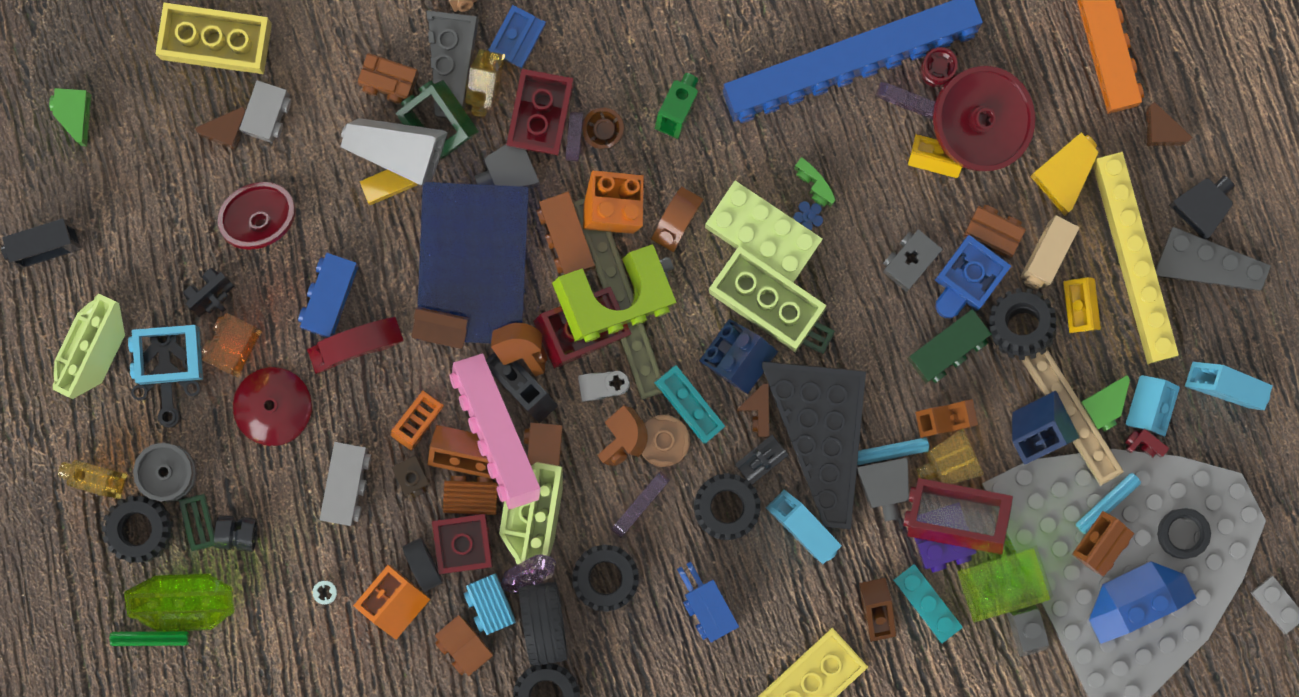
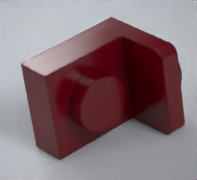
M1141 429L1139 432L1134 430L1125 441L1128 445L1124 450L1132 453L1141 444L1143 445L1141 450L1154 458L1155 455L1163 457L1170 448L1146 429Z

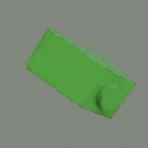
M55 88L54 95L50 97V111H53L55 118L81 146H87L91 94L86 90Z
M1128 375L1081 401L1082 406L1097 430L1101 428L1104 432L1117 424L1115 419L1122 415L1130 382Z

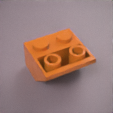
M593 170L584 200L583 229L634 234L643 227L644 175Z
M387 565L353 606L372 623L397 640L431 599L392 565Z

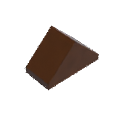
M1155 102L1146 109L1147 146L1185 145L1193 138Z
M241 107L195 129L201 137L236 150L242 135L239 129L246 109Z

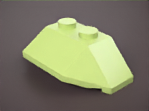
M98 294L94 297L93 301L89 302L77 313L54 361L55 382L53 383V390L74 399L103 382L125 336L118 302Z
M536 462L531 467L540 486L539 500L510 510L504 501L499 535L519 567L546 571L556 534L563 491V467Z

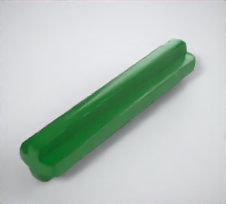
M187 631L111 632L109 642L111 646H185L189 643V633Z

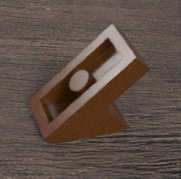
M762 384L736 411L757 412V416H752V431L757 432V438L769 437V384Z

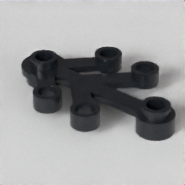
M161 325V326H158V327H156V328L169 327V326ZM167 335L165 343L159 342V336L150 337L151 345L143 353L144 373L147 370V364L158 353L159 364L149 375L180 373L181 371L170 362V352L181 359L184 368L188 370L186 363L187 351L176 343V335ZM196 381L178 382L184 388L185 393L191 397L198 396L201 392V385ZM172 382L161 383L162 409L158 413V421L166 428H173L179 424L181 416L179 411L173 407ZM155 384L134 386L131 391L132 397L135 400L144 401ZM191 384H196L197 391L191 394L188 391V387ZM139 388L144 389V395L141 398L136 396V391ZM167 412H171L173 416L169 422L164 420V414Z

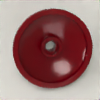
M270 182L248 184L233 192L224 201L218 214V228L223 238L234 247L249 250L263 248L278 241L290 229L295 218V204L289 192L280 185Z
M278 367L262 368L248 375L238 386L233 399L234 419L241 432L250 440L266 446L284 445L296 439L307 427L312 414L311 395L305 383L293 372ZM268 401H273L275 404L272 410H267L265 407Z

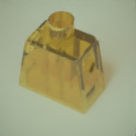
M482 49L479 50L470 68L465 101L467 104L472 105L471 113L473 115L484 117L487 115V109L492 108L498 94L505 55Z
M964 429L957 431L926 452L925 455L929 463L916 469L921 479L931 480L936 478L938 482L954 484L984 475Z
M73 460L72 464L63 462L58 470V476L67 479V486L116 499L121 498L127 478L126 473L78 460Z

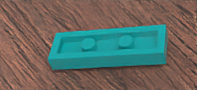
M677 365L670 368L654 382L703 444L707 443L725 427Z
M915 564L893 579L894 583L940 643H944L963 628Z

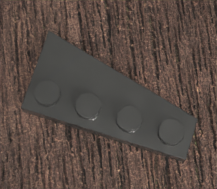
M426 10L429 22L428 36L431 46L430 59L431 69H433V83L444 80L465 110L479 18L477 16ZM434 99L435 116L448 119Z

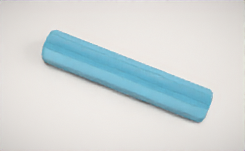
M920 438L859 450L857 466L928 452L930 449L928 439Z
M1133 473L1123 479L1076 523V527L1080 532L1086 534L1102 511L1109 514L1141 484L1140 479Z

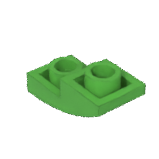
M801 157L794 168L797 171L796 176L808 184L810 181L814 183L809 192L813 195V201L822 207H825V205L831 207L835 202V197L829 185L821 174Z

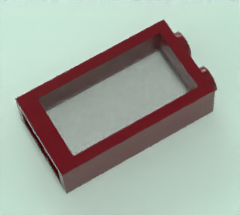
M918 478L917 486L911 487L909 502L913 503L911 511L906 510L904 526L908 527V537L1003 554L1013 496Z

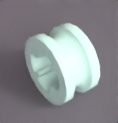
M321 581L313 588V597L320 604H330L337 596V589L332 582ZM325 585L331 587L329 592L332 596L330 599L325 597V600H321L319 598L321 593L318 589L320 586L325 588Z

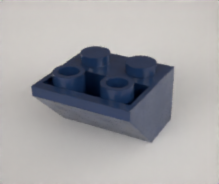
M729 319L699 362L731 385L749 394L764 373L762 368L763 361L771 362L778 351L761 336Z
M1057 391L1012 412V442L1024 465L1080 438Z

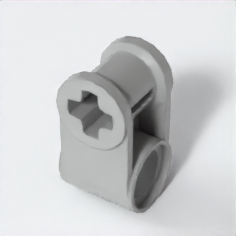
M621 371L597 372L578 376L582 402L622 395L630 387L628 376ZM615 376H619V379L625 381V384L620 386L621 390L618 391L616 387L611 386V382L615 381Z

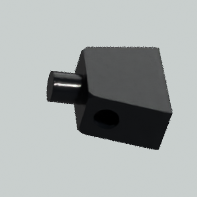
M1225 175L1215 184L1209 178H1206L1171 202L1169 206L1201 238L1207 239L1213 234L1232 207L1233 202L1226 195L1235 185Z

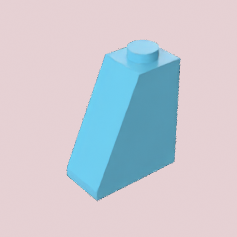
M1192 362L1185 387L1249 409L1265 411L1266 405L1270 400L1273 385L1225 365Z
M783 490L766 507L810 554L822 564L831 560L842 546L813 514L786 490Z

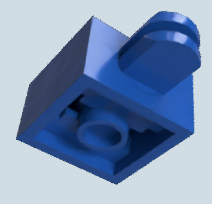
M968 235L935 278V281L945 288L935 304L937 313L943 318L951 319L959 314L965 304L978 311L1011 268V265Z
M690 561L686 565L698 585L696 589H693L683 568H677L689 591L685 594L687 600L683 601V604L690 616L696 615L699 624L695 626L703 640L708 638L710 642H713L739 628L714 580L703 584Z

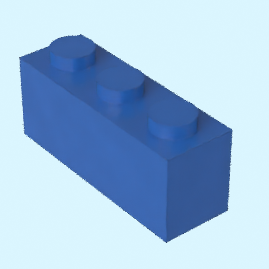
M327 252L325 258L321 257L316 267V272L319 273L316 283L312 282L307 293V297L310 298L307 308H302L298 318V322H301L300 328L327 338L335 335L359 267L356 262Z

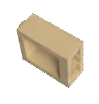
M1057 215L1047 223L1020 278L1025 280V285L1038 290L1039 287L1044 289L1052 283L1080 227Z

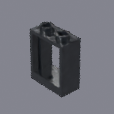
M64 218L2 237L4 245H1L4 259L6 261L9 260V263L19 268H25L82 250L75 225Z

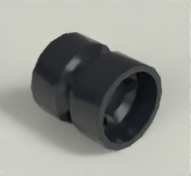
M219 515L215 528V548L231 550L236 546L238 551L254 552L258 531L257 518L241 517L239 520H236L235 516Z

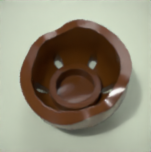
M597 108L587 114L583 121L582 129L584 138L589 145L598 149H608L621 141L624 136L625 125L623 119L616 111L610 108Z

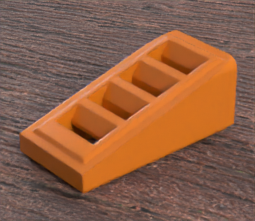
M422 391L391 430V436L412 451L441 412L444 405L425 391ZM423 402L433 409L432 413L421 407L420 404ZM417 411L426 417L425 422L417 417L414 412ZM410 419L420 428L417 430L407 422ZM402 429H405V430L408 431L410 434H412L413 437L410 438V437L407 436L405 433H403L401 430H402Z

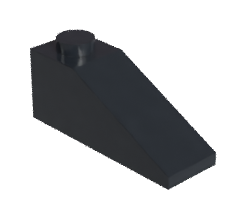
M495 352L486 359L491 373L538 423H541L558 407L550 395L517 361L503 365Z

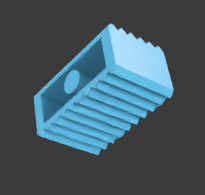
M496 573L466 586L468 591L464 593L468 606H474L478 616L474 617V620L480 632L485 631L486 635L517 622Z

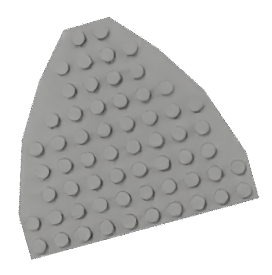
M1110 449L1124 472L1102 486L1098 484L1080 453L1036 459L1026 465L1022 463L981 483L985 491L1013 496L1006 535L1087 697H1152L1211 636L1245 577L1266 523L1242 473L1181 456L1164 455L1159 457L1155 455L1152 458L1145 452L1133 451L1129 453L1126 450ZM1133 473L1140 479L1141 484L1109 514L1120 520L1135 534L1130 539L1129 545L1115 560L1112 569L1103 577L1087 568L1072 555L1086 535L1080 532L1076 527V523L1123 479ZM993 507L998 517L1000 508ZM1182 508L1193 509L1204 515L1209 522L1211 529L1210 543L1206 550L1197 557L1189 559L1172 557L1159 544L1157 535L1159 523L1172 510ZM1177 519L1169 528L1170 541L1179 549H1190L1199 540V527L1191 519ZM1150 561L1186 575L1196 596L1195 600L1179 610L1131 633L1102 644L1099 643L1088 619L1102 584Z

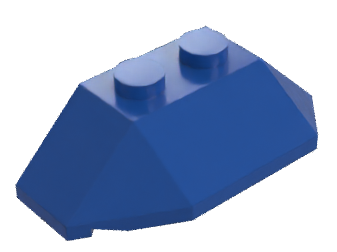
M1150 561L1102 584L1088 620L1099 643L1102 644L1131 633L1179 610L1195 600L1196 596L1185 574Z

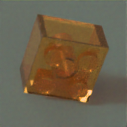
M225 313L224 317L220 316L215 323L213 330L216 333L212 341L208 340L202 349L201 354L204 355L202 360L239 378L262 331L231 314Z

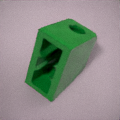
M685 73L681 82L674 80L658 112L654 129L679 139L698 95V90L695 87L699 79L696 76Z

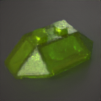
M210 574L155 575L126 590L124 593L127 617L137 619L142 624L157 631L212 630L235 611L232 587Z

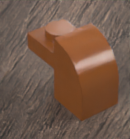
M681 186L664 212L651 240L674 252L704 199Z
M512 323L493 330L491 348L503 365L523 358L535 377L545 373L547 354L544 348L541 347L543 334L537 328L525 323Z
M973 399L915 412L921 438L978 425Z
M623 405L604 422L616 439L597 456L603 464L610 466L621 464L627 458L626 454L639 457L643 453L648 440L647 428L643 420L633 408Z

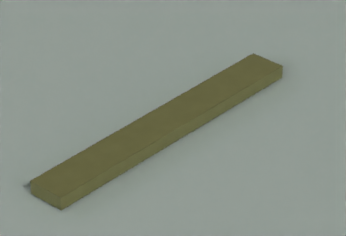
M585 198L573 202L602 288L605 289L611 286L620 309H628L634 296L612 233L583 229ZM629 322L627 324L632 334L621 339L641 400L662 394L654 383L661 377V373L643 323L632 326V323Z

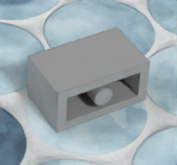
M257 80L239 130L243 134L273 143L274 139L279 138L283 123H280L283 113L287 114L291 106L292 99L289 98L290 94L288 91Z

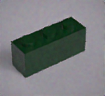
M972 309L907 359L925 383L932 380L935 384L947 375L944 370L953 364L956 368L966 361L968 357L965 354L974 348L978 352L989 343L986 338L991 333Z

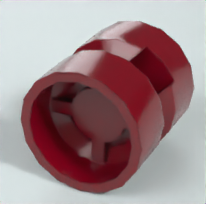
M937 47L932 49L926 55L920 67L922 79L932 87L944 86L954 76L958 68L957 58L947 48Z

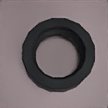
M1182 508L1172 510L1163 517L1159 523L1157 535L1159 544L1166 553L1175 558L1189 559L1197 557L1206 550L1210 543L1211 529L1204 515L1193 509ZM1177 519H1191L1199 527V540L1190 549H1179L1170 541L1169 528Z
M418 538L402 547L410 568L424 592L443 583L441 574L438 573L437 565L422 538Z

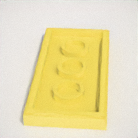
M831 628L757 697H837L868 666L841 636Z

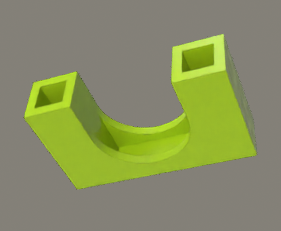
M653 244L629 252L622 258L634 289L633 301L628 309L611 310L601 305L592 293L583 268L559 276L552 283L575 342L582 339L585 342H590L599 338V333L608 330V333L612 334L624 329L623 325L629 322L634 326L647 320L646 316L655 314V317H660L670 312L669 308L677 302Z

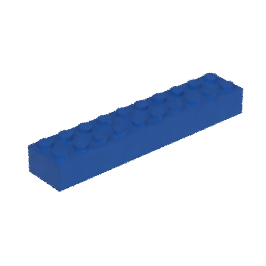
M952 0L725 83L723 86V96L733 122L740 120V123H745L755 118L754 115L762 111L765 114H770L779 110V105L788 102L789 105H794L804 100L803 97L813 93L814 96H819L828 92V88L837 84L838 87H843L853 82L852 79L862 75L864 79L877 74V70L886 66L887 70L900 66L902 64L901 61L911 57L913 61L926 56V52L934 48H949L951 46L950 43L960 40V43L975 38L974 34L978 33L983 21L975 0Z

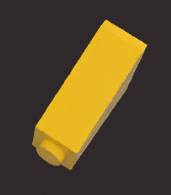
M1082 132L1030 176L1064 216L1073 209L1098 155L1095 141L1089 135L1084 136Z

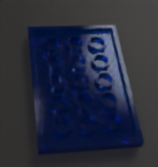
M425 182L423 184L418 307L470 318L465 342L491 343L493 330L512 323H523L529 187Z

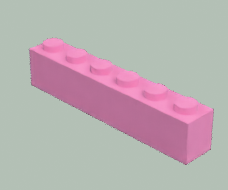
M483 353L454 362L452 373L449 375L451 384L454 389L458 388L460 392L459 402L463 411H468L470 429L473 434L477 433L479 451L482 456L486 455L489 461L487 464L488 472L492 479L496 478L499 485L497 486V493L501 502L505 501L510 510L539 500L540 486Z

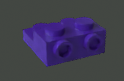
M959 503L919 515L917 519L919 522L969 531ZM914 538L923 568H931L932 573L946 569V563L956 560L957 565L972 561L971 555L977 554L975 549Z

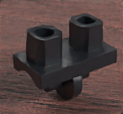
M209 268L202 276L207 284L201 290L195 285H191L183 292L187 299L185 304L199 318L206 311L210 314L216 308L223 313L226 308L222 303L229 297L227 293L235 287L222 272L218 273L213 268Z
M771 435L738 461L735 466L752 485L786 458L788 453L782 448L775 437Z

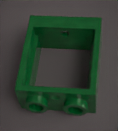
M431 80L419 88L421 93L417 97L411 95L402 101L401 105L403 107L395 114L403 125L424 127L413 109L430 96H433L457 131V133L444 142L440 161L479 131L445 81L441 80L434 84Z

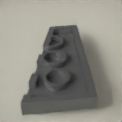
M1172 227L1155 271L1157 277L1161 278L1166 277L1175 280H1188L1261 291L1271 265Z

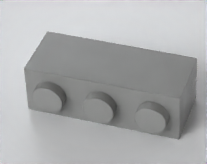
M334 442L320 521L353 527L354 522H359L362 507L358 506L360 495L364 496L367 482L363 480L364 469L369 470L371 463V454H367L368 448Z

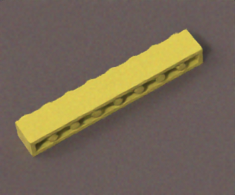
M1123 152L1097 158L1093 163V168L1147 364L1174 358L1179 354Z

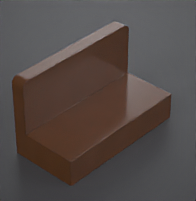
M422 307L415 309L412 338L459 349L463 348L470 318Z

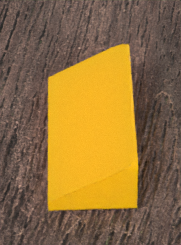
M918 134L915 135L908 161L909 166L954 178L959 177L962 166L946 155L937 139Z
M388 169L359 181L369 205H373L418 185Z
M1087 277L1063 281L1069 333L1100 330L1095 279Z

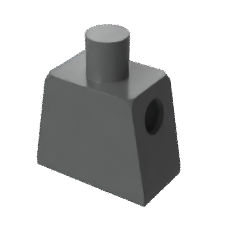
M506 144L485 157L484 161L488 170L474 176L480 190L495 184L499 195L540 186L526 149L506 146Z
M907 458L857 467L856 473L870 508L882 506L885 522L900 519L897 503L909 501Z
M1028 602L1006 609L1019 657L1045 651L1049 646L1039 608L1034 603Z

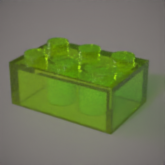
M1037 545L966 566L957 571L974 623L1051 600L1053 597Z

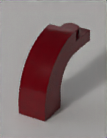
M396 317L367 323L317 342V345L307 349L315 374H318L351 359L389 349L404 342Z

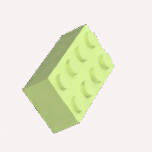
M737 181L733 182L705 224L707 230L736 249L739 246L793 283L822 241L821 237Z
M740 246L709 288V294L795 353L827 306Z

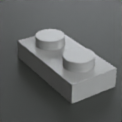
M1270 576L1250 592L1284 634H1287L1299 624V607L1274 576Z

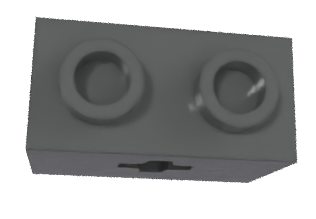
M919 229L915 234L909 232L900 242L903 246L898 254L892 252L883 263L886 266L883 273L906 292L943 250ZM913 253L916 256L914 258L915 263L906 264L907 257L905 254L910 256Z

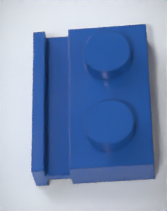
M512 5L488 50L489 53L523 69L546 26V22Z

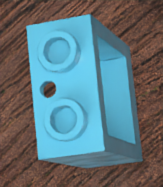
M186 325L132 330V337L128 338V347L130 353L133 352L134 363H130V375L132 379H135V383L142 385L203 380L199 326ZM185 334L188 372L144 375L142 337Z

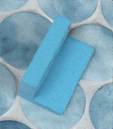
M1141 375L1126 425L1146 429L1155 435L1165 437L1180 387L1164 379Z

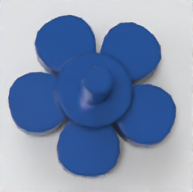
M803 201L798 206L801 212H796L793 215L795 221L798 223L802 222L801 225L809 230H812L813 225L820 226L823 223V218L816 215L822 211L821 206L817 203L810 206L808 202Z

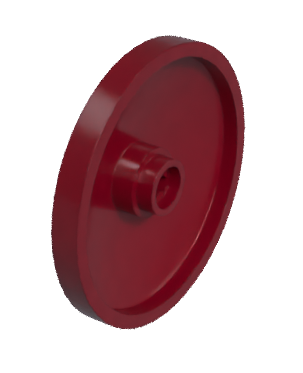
M978 66L957 73L943 86L935 102L933 126L939 145L955 163L973 171H994L1011 165L1026 151L1034 134L1035 110L1029 92L1013 74L993 66Z

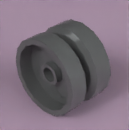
M167 443L152 444L144 449L137 457L133 469L134 481L140 492L149 499L162 502L179 501L187 496L194 488L198 476L196 462L191 454L182 447ZM167 468L169 471L166 477L162 476V470Z

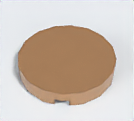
M657 415L645 423L648 440L642 456L650 464L658 467H671L679 463L687 455L690 446V434L686 426L678 418L670 415Z

